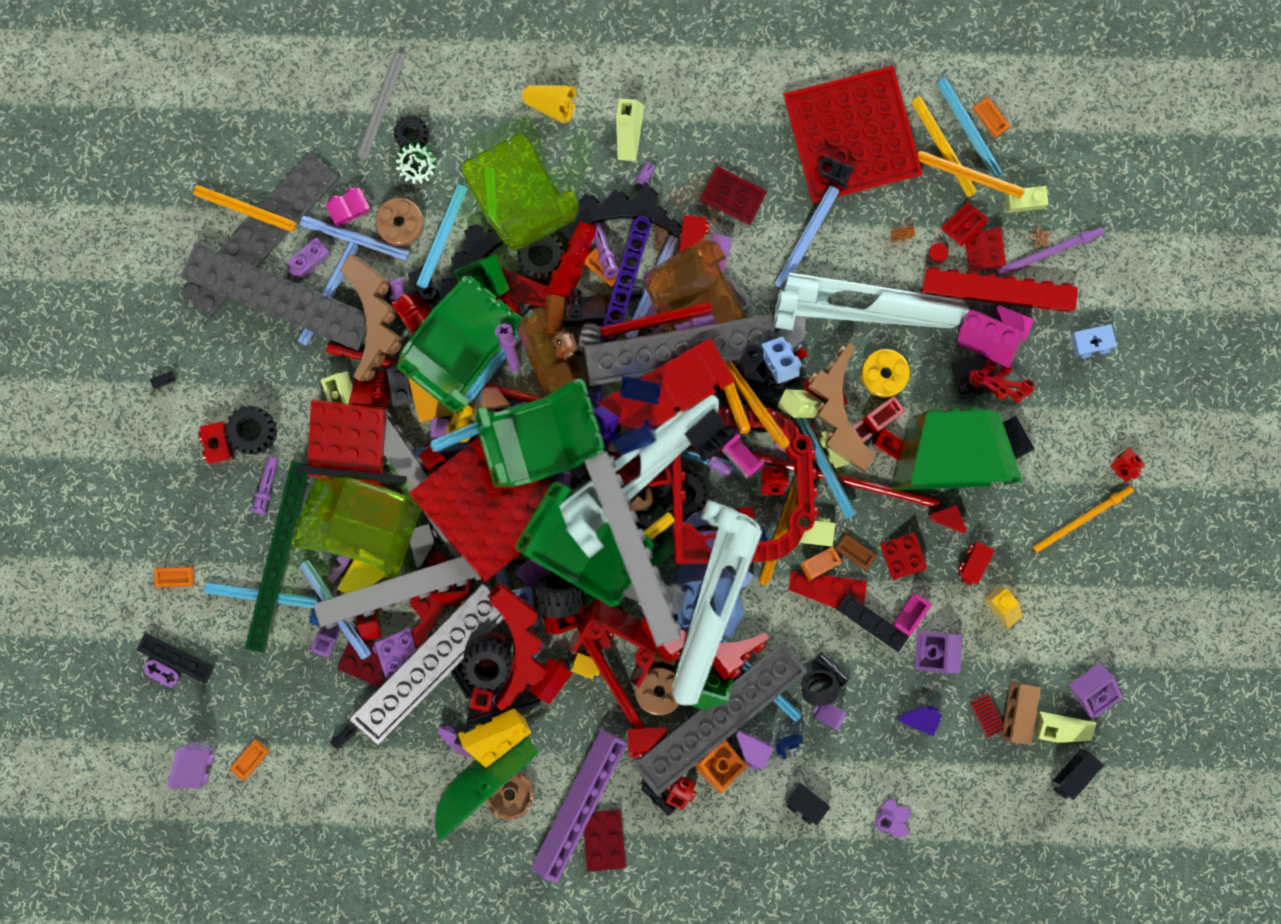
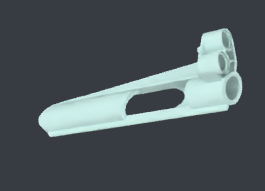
M789 272L777 295L778 301L775 306L774 328L793 330L795 316L952 329L965 320L970 309L965 301L961 299ZM844 290L879 295L864 310L831 305L827 301L828 297L832 294Z
M711 395L683 412L681 410L678 411L675 417L664 422L615 461L616 467L613 468L614 472L636 455H640V475L622 488V492H627L630 500L691 445L684 433L710 410L714 409L718 414L719 405L716 396ZM591 480L559 506L568 527V532L589 558L605 546L596 536L595 532L608 521Z
M707 500L701 519L709 521L711 525L719 526L672 686L674 698L681 705L697 704L762 533L759 524L750 517L710 500ZM731 565L736 571V577L721 617H719L712 610L710 601L722 569Z

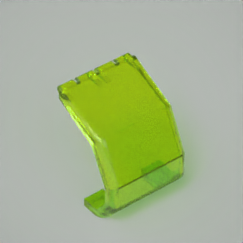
M522 132L510 137V145L507 140H504L493 146L494 153L489 148L477 154V162L471 157L461 163L463 167L461 173L484 216L503 243L513 251H518L573 222L576 219L579 208L573 190L569 189L563 193L559 192L549 178L529 137H524Z
M350 477L314 478L291 544L295 548L327 551L369 564L385 572V577L392 579L398 575L421 508L416 502L405 495Z

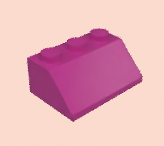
M971 309L968 311L961 326L957 345L1010 368L1026 333Z

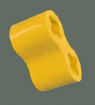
M467 405L459 412L453 411V418L446 428V433L449 434L475 423L471 418L473 408ZM470 437L460 442L466 443L470 439Z

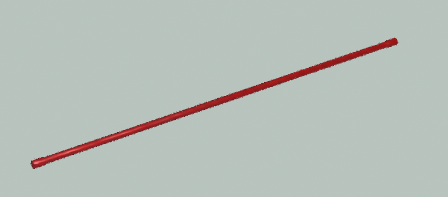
M328 342L326 353L360 361L364 351H358L332 342ZM385 357L380 366L388 367V364L398 363V360ZM488 383L484 386V388L497 387L505 398L530 403L543 398ZM658 427L640 429V432L650 434ZM750 451L759 462L763 461L766 465L785 468V470L794 472L793 461ZM816 468V477L826 480L821 469ZM835 472L840 484L918 503L934 509H938L940 504V498L906 490H893L890 486Z

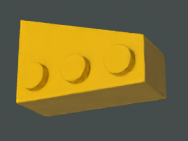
M513 708L492 718V721L482 726L481 724L476 725V729L465 734L463 731L458 733L463 748L487 768L532 732L526 719Z

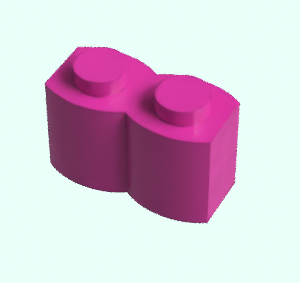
M360 187L349 188L345 191L346 194L340 197L338 195L333 196L325 204L337 227L371 211Z

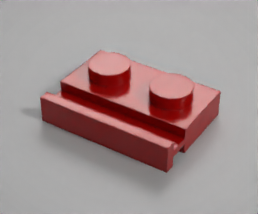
M968 202L941 227V230L962 247L988 222V218Z

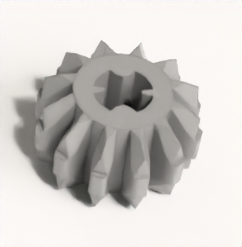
M586 322L584 324L578 344L579 352L585 354L584 346L598 344L601 335V325H597L594 322Z

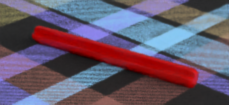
M710 302L601 327L600 333L602 338L707 314L712 311Z
M585 636L582 640L585 648L633 729H644L642 721L596 643Z

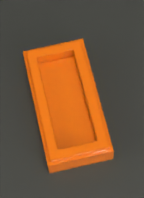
M986 97L972 108L994 138H997L1011 127L989 97Z
M832 546L800 563L810 581L841 564L842 561Z
M194 567L154 568L155 588L194 586Z
M254 739L229 769L241 780L245 781L270 751L257 739Z

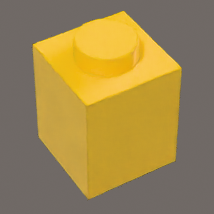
M578 652L571 671L591 679L594 678V675L598 676L600 671L593 659L588 655Z

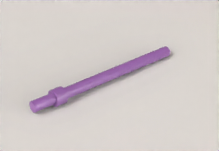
M1099 227L1089 232L1084 231L1075 238L996 269V273L998 276H1001L1080 243H1088L1092 238L1105 234L1104 229Z

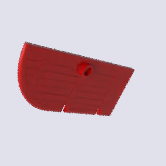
M709 338L598 402L597 406H604L620 418L618 424L633 429L652 428L675 417L677 414L674 408L679 406L683 412L715 394L714 385L718 384L723 389L734 383L735 379L713 341Z

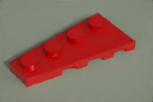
M579 222L568 243L570 246L568 251L562 254L560 258L562 262L557 271L554 270L550 277L553 279L549 286L545 285L543 292L570 298V290L576 288L582 274L590 246L595 237L596 226Z
M501 267L510 290L496 297L495 300L509 296L512 302L545 307L546 295L548 293L543 292L544 284Z
M790 571L788 590L833 608L837 607L845 593L864 605L867 581L819 575L809 581L805 573Z

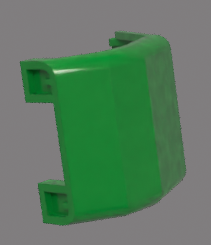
M472 276L463 277L432 309L407 342L399 355L397 364L398 369L454 412H459L468 405L469 400L464 397L468 389L489 361L502 349L498 344L499 338L495 334L496 327L501 324H509L513 329L512 335L515 336L522 329L524 319L515 311L511 313V308L500 299L496 301V296L485 287L480 288L481 284Z
M574 380L545 398L509 410L489 413L486 407L476 411L475 423L495 487H515L569 471L584 463L585 460L603 453L605 447L601 434L598 433L599 427L595 416H593L594 411L590 398L587 397L588 391L584 380Z
M559 482L553 483L518 539L516 550L611 607L618 606L625 595L623 593L624 589L628 590L632 581L608 521L595 532L596 536L605 546L589 558L568 532V527L559 507L574 493L570 491V488ZM644 535L645 540L642 541L644 548L648 547L651 551L654 546L652 539Z

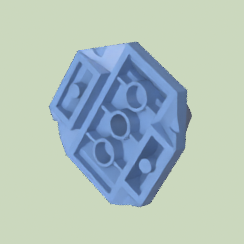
M708 564L684 565L668 584V586H671V583L682 586V591L687 592L681 613L671 615L674 623L678 621L681 630L689 633ZM727 567L722 569L710 601L712 610L719 617H721L736 577ZM740 591L722 638L733 636L744 616Z

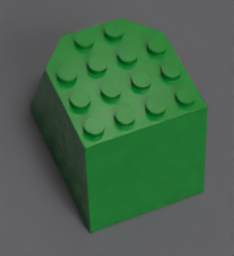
M971 407L959 411V408H948L940 412V409H928V411L913 416V419L907 421L892 486L893 490L990 487L992 482H1003V485L1022 482V477L999 412H994L992 409H982L979 411V407Z

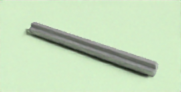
M395 52L357 153V157L367 160L405 59V56L401 53Z

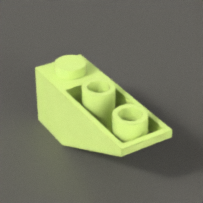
M619 99L616 115L618 160L636 162L645 107L638 100Z
M1039 712L1035 731L1039 739L1057 743L1091 741L1096 722Z

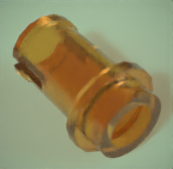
M909 224L904 228L890 231L893 243L907 238L912 239V237L916 236L913 225L909 226Z
M659 651L655 653L653 661L655 666L659 664L674 668L676 662L673 659L666 662Z

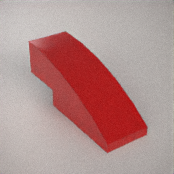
M893 396L852 426V428L864 443L906 410L897 398Z

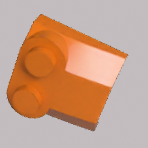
M726 740L696 764L697 770L704 779L720 793H723L747 767V764L742 761Z

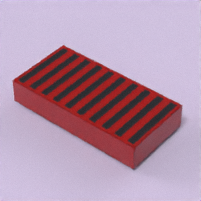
M989 694L970 702L988 738L1003 730V723Z

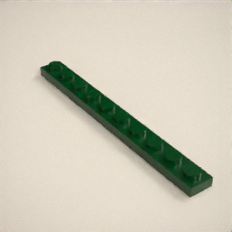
M295 461L290 463L245 645L247 650L261 653L266 651L309 477L307 474L296 473L295 469L297 465L308 466V464Z

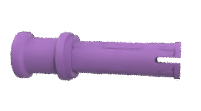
M596 222L592 225L597 227L594 241L599 253L598 262L602 264L603 276L605 278H612L619 274V268L615 264L614 253L610 252L602 225Z
M501 324L495 329V334L499 338L498 344L504 350L509 370L516 372L517 368H521V364L515 349L516 339L512 335L513 329L509 324Z
M267 456L259 489L254 493L255 500L253 507L250 508L251 512L262 515L267 514L265 510L268 500H271L269 493L279 459Z

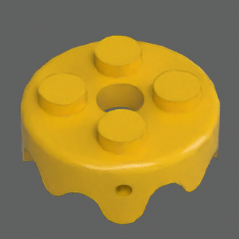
M881 349L873 352L865 359L860 378L862 384L865 385L871 394L889 398L900 393L906 387L909 381L910 370L907 361L900 353L890 349ZM882 368H888L891 371L889 378L881 376Z

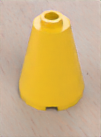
M528 85L527 88L523 89L522 99L524 104L560 123L566 124V122L570 121L576 105L572 104L573 98L577 97L574 86Z

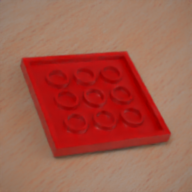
M311 400L308 466L383 474L386 409ZM307 474V476L374 486L382 485V481Z

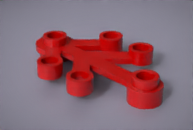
M987 360L981 371L973 370L969 374V382L972 386L976 388L984 386L1001 400H1004L1009 395L1012 400L1020 403L1024 397H1030L1035 390V384L1029 379L1022 382L1003 379L1013 371L1012 366L1008 368L1002 365L999 369L1000 371L994 377L987 376L988 373H993L997 367L996 363L991 360Z

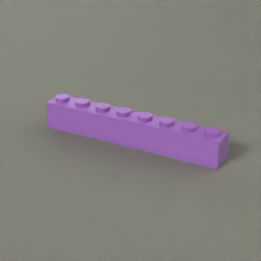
M603 729L600 730L531 867L533 871L544 879L558 883L628 744L615 734Z

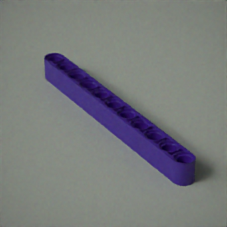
M644 216L637 217L633 223L603 327L621 323L625 320L650 235L651 223ZM644 224L647 226V229L641 231L638 230L637 226ZM640 242L642 246L636 249L632 247V243ZM632 259L635 260L637 263L635 266L631 267L628 266L626 262ZM628 277L631 279V283L625 285L621 280ZM623 295L626 297V300L619 303L616 301V297ZM614 313L621 316L617 321H613L610 317ZM620 334L615 335L613 339L602 338L600 335L598 344L617 341ZM587 379V397L590 398L594 408H597V403L601 401L606 383L592 385L600 389L598 393L592 394L589 392L591 386Z

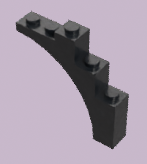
M646 186L630 202L628 201L629 197L623 191L619 193L615 189L600 206L598 205L600 202L595 196H589L585 193L555 225V230L568 242L579 222L592 225L596 222L601 223L607 220L622 218L636 219L640 216L648 218L650 223L666 230L672 236L678 237L682 233L681 224L674 218L671 220L666 216L668 213L660 205L656 206L659 203V194L652 187L648 189Z
M509 224L507 228L501 230L498 227L488 230V233H485L483 226H469L468 230H464L469 253L461 251L451 257L453 270L485 258L497 247L509 240L523 236L522 224ZM452 278L442 279L441 283L437 284L441 300L458 283L457 278L455 280Z

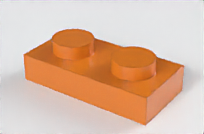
M595 247L586 258L585 265L612 288L616 284L618 275L612 278H605L603 276V267L598 262L599 253Z

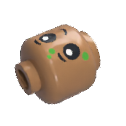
M567 330L554 334L551 345L555 356L564 360L574 358V354L578 352V344L574 334Z

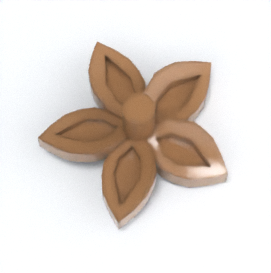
M1037 226L1036 234L1028 236L1030 239L1035 240L1033 243L1034 249L1040 245L1049 247V242L1046 238L1049 237L1051 232L1043 233L1042 229Z

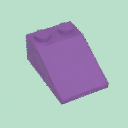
M194 743L178 748L167 787L201 788L204 784H207L210 773H207L209 765L212 766L215 759L214 749Z

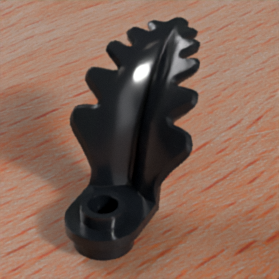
M750 346L741 357L737 368L741 371V375L756 396H758L755 389L762 390L759 382L764 383V379L757 372V368L764 358V352L759 346ZM753 354H758L757 357L752 358ZM737 390L741 403L746 405L747 401Z

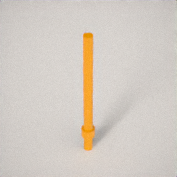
M1129 485L1120 492L1111 494L1109 499L1033 546V549L1036 553L1040 552L1107 508L1121 503L1123 498L1134 492L1133 488Z

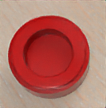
M942 243L933 244L928 251L929 258L935 263L943 262L948 256L947 247Z

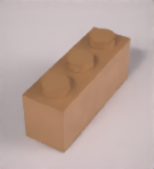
M1010 682L1001 736L1002 740L1028 745L1032 744L1041 687Z

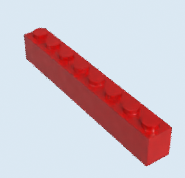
M928 267V269L923 271L921 293L1072 313L1076 310L1078 287H1073L1071 283L1054 285L1053 281L1037 283L1035 279L1024 278L1021 281L1016 280V277L1013 276L997 278L996 274L980 276L977 272L967 271L964 274L959 273V270L956 269L940 271L939 267Z

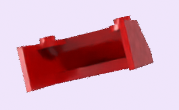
M599 599L594 600L590 604L567 645L572 652L576 653L585 636L592 640H597L608 630L637 646L635 661L638 666L630 681L638 688L650 669L656 653V647L640 627L641 621L615 606L611 607Z

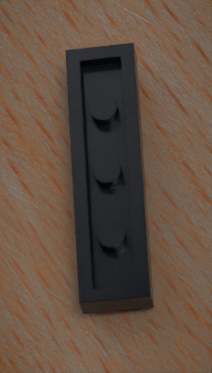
M845 593L835 608L898 653L909 638L908 635L847 593Z
M149 633L144 634L137 648V651L204 684L208 683L216 667Z

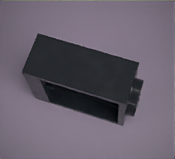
M1081 748L1051 781V784L1055 786L1053 790L1064 799L1070 798L1074 801L1105 765L1091 752Z

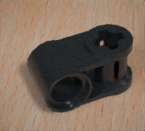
M827 157L819 162L816 172L821 178L829 180L840 187L848 188L849 178L855 172V169ZM822 164H828L830 172L823 171Z
M423 264L407 275L426 302L432 303L439 297V292L432 278L427 288H421L417 285V280L424 266ZM430 289L432 295L429 296L426 290Z

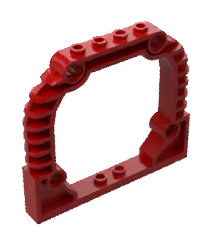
M679 407L674 408L676 413L681 410ZM751 407L743 408L750 428L766 429ZM718 408V416L727 429H737L738 427L731 408ZM766 408V410L789 440V446L784 449L787 456L794 460L796 509L788 516L787 532L778 539L758 542L751 562H770L789 554L799 544L804 532L813 528L815 518L818 517L817 506H814V499L817 498V488L813 486V480L816 479V468H813L815 449H812L811 439L807 435L800 434L796 425L786 415L770 408ZM797 441L804 442V450H800L797 448ZM680 454L671 462L672 507L675 519L673 522L674 565L709 564L713 549L707 546V540L710 538L716 540L717 534L709 533L704 536L691 524H683L682 501H685V490H682L681 482L685 481L684 470H681ZM801 517L808 520L807 527L800 525L799 519Z

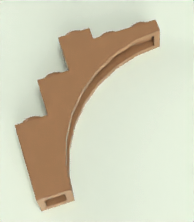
M349 254L340 271L351 281L360 296L367 326L365 350L353 377L358 381L368 382L374 377L377 367L385 360V355L397 353L404 339L388 327L394 321L395 314L397 313L394 307L382 299V296L388 292L391 282L362 259Z
M848 343L846 347L842 345L836 353L839 356L835 362L831 361L827 366V374L822 370L818 374L813 373L808 381L811 383L808 388L827 401L826 403L822 401L816 410L819 413L816 417L835 429L834 432L831 430L826 436L825 440L827 443L824 446L864 472L876 454L866 447L855 434L844 408L842 391L844 373L848 360L856 348L851 343Z

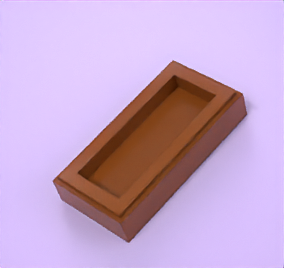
M552 294L546 295L543 333L554 335L562 331L565 297Z
M846 533L835 548V550L865 571L868 570L877 557L874 552Z

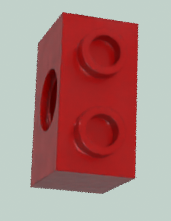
M221 421L199 426L198 437L200 442L203 443L204 450H202V455L207 464L213 465L234 460L231 443H228V436L225 435V431H227V427H225L226 422ZM217 438L219 441V445L217 448L213 449L211 446V442L213 439Z

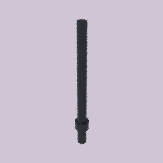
M299 465L295 469L296 473L382 481L383 484L407 483V476L393 475L390 472L380 474Z

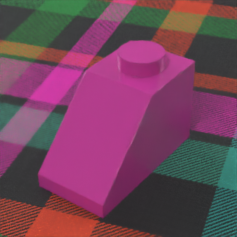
M1000 305L996 306L994 313L997 320L1025 332L1026 334L1022 342L1026 341L1034 319Z

